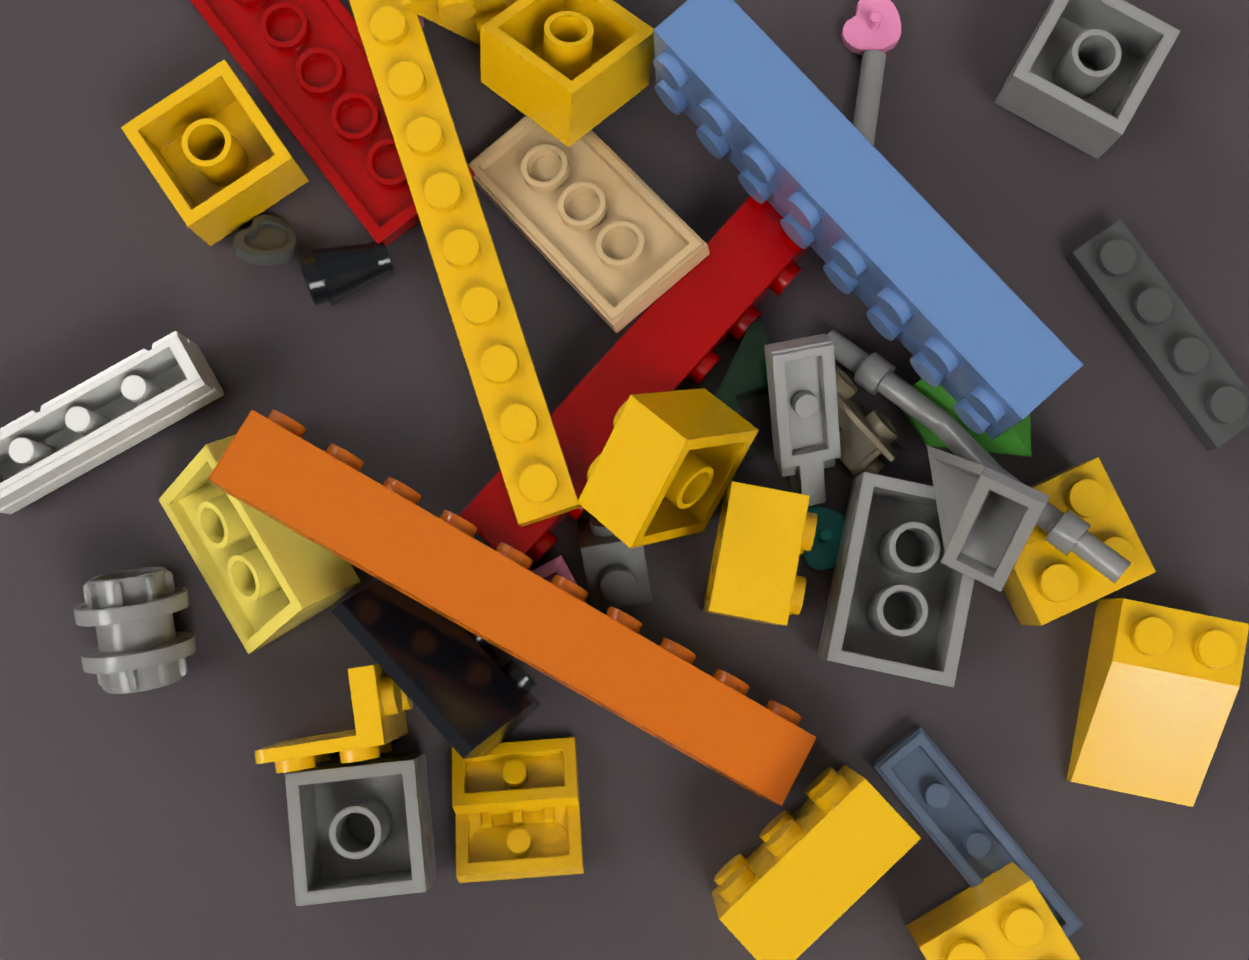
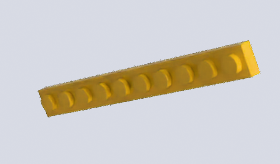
M349 0L518 525L524 527L580 508L581 505L577 503L578 496L419 15L403 8L401 0Z

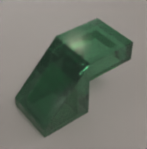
M762 322L749 326L715 395L741 417L743 416L738 402L768 392L764 345L769 344ZM752 444L741 464L751 461L756 454Z

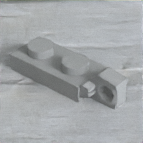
M824 333L764 345L774 460L777 463L778 473L781 477L790 476L792 493L810 496L808 506L826 502L824 469L834 467L835 459L841 458L833 340Z

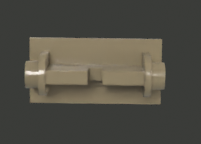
M835 365L839 426L842 429L839 432L841 458L839 460L850 470L853 476L863 472L876 474L885 466L877 456L882 453L891 462L902 450L895 441L900 434L891 421L879 410L874 409L869 413L853 396L858 391L857 386L840 367Z

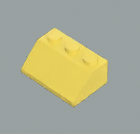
M235 435L206 444L158 500L247 653L251 654L334 604L357 585L360 579L352 568V564L213 486L208 478L235 437Z

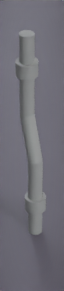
M832 329L827 334L833 340L835 360L855 374L853 379L855 383L871 395H876L878 392L932 431L954 455L989 467L1021 482L1003 469L951 414L894 373L896 367L877 352L869 355L835 329ZM1047 501L1036 523L1039 528L1048 534L1045 540L1066 556L1070 551L1115 583L1131 562L1090 533L1088 529L1091 524L1069 509L1064 514Z

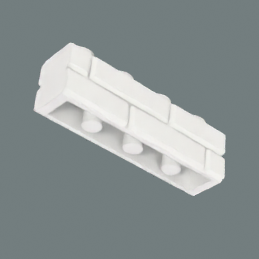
M174 331L154 342L151 350L142 349L41 405L40 412L32 410L0 428V513L13 514L224 396L223 389L198 345L192 340L186 339L179 332Z

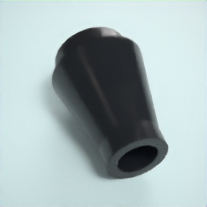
M375 241L367 244L311 249V256L298 259L315 306L329 301L332 307L377 280L394 274L384 242L377 244Z

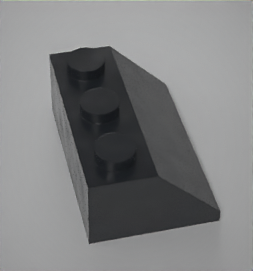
M380 580L341 602L332 611L463 759L487 756L540 705L538 700L530 693L538 686L537 683L513 658L504 664L489 648L491 645L489 642Z

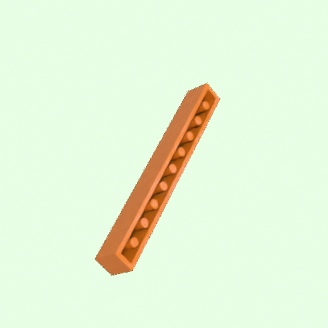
M254 410L250 411L208 478L213 486L758 797L780 806L783 805L817 738L798 727L803 717L797 712L773 700H769L766 707L760 705L746 696L750 688L748 684L720 669H716L713 677L692 665L697 656L672 640L663 638L660 645L655 644L638 634L643 624L627 613L611 606L606 614L584 602L588 592L572 581L559 575H555L551 583L529 570L533 560L517 549L500 542L496 550L481 543L473 538L478 530L477 527L462 517L444 510L440 518L419 507L417 503L422 496L400 481L387 477L383 485L360 472L365 463L347 450L330 443L326 451L302 439L307 429L285 414L272 410L266 418Z

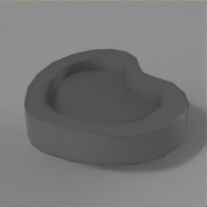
M263 214L256 216L252 220L250 228L241 230L234 236L235 255L250 264L264 266L279 265L293 260L296 254V235L289 223L273 215Z

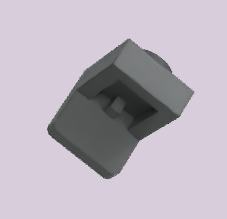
M593 516L579 520L580 549L591 606L599 611L608 610L610 606L621 608L652 602L644 545L629 548Z

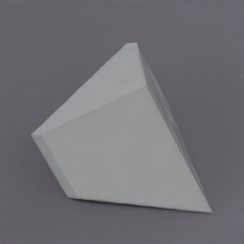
M927 446L945 552L941 563L1001 592L1050 496L989 467Z

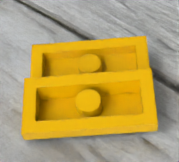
M575 737L503 742L498 744L487 756L463 759L452 747V808L456 819V878L459 883L584 874Z

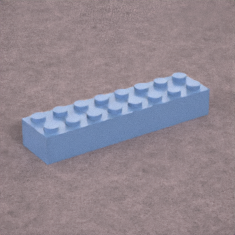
M687 0L653 30L655 54L653 64L657 83L654 88L660 100L675 115L684 112L698 127L696 134L710 154L717 159L726 156L741 172L738 175V179L746 192L755 201L763 204L767 200L783 217L780 220L783 230L796 245L802 249L810 246L824 260L826 264L823 266V270L835 287L844 294L848 295L852 291L869 308L866 315L873 327L886 339L892 341L896 337L913 355L910 358V363L917 374L933 387H937L940 384L957 402L954 405V410L968 428L977 434H982L985 431L993 440L1023 420L1083 366L1082 362L734 0Z

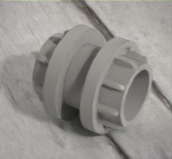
M154 566L116 571L92 577L83 585L85 602L73 607L75 625L95 626L98 642L97 646L91 647L80 654L82 669L85 673L97 674L98 684L110 694H126L152 690L173 684L186 675L188 672L186 657L197 651L195 634L187 631L176 632L173 613L183 610L190 605L188 589L185 587H175L173 574L166 570V567Z

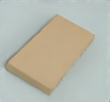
M524 116L468 163L475 173L473 177L474 184L616 334L710 254L707 243L592 130L573 145L567 147L533 120Z

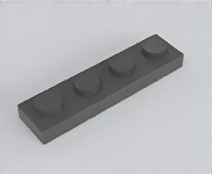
M1121 219L1065 258L1207 451L1219 448L1249 427V390Z

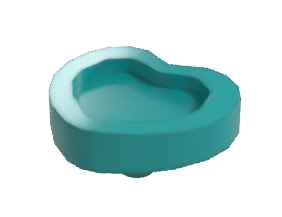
M809 507L807 512L817 513V525L811 551L804 550L803 558L806 565L813 570H828L834 567L836 563L845 517L830 508Z

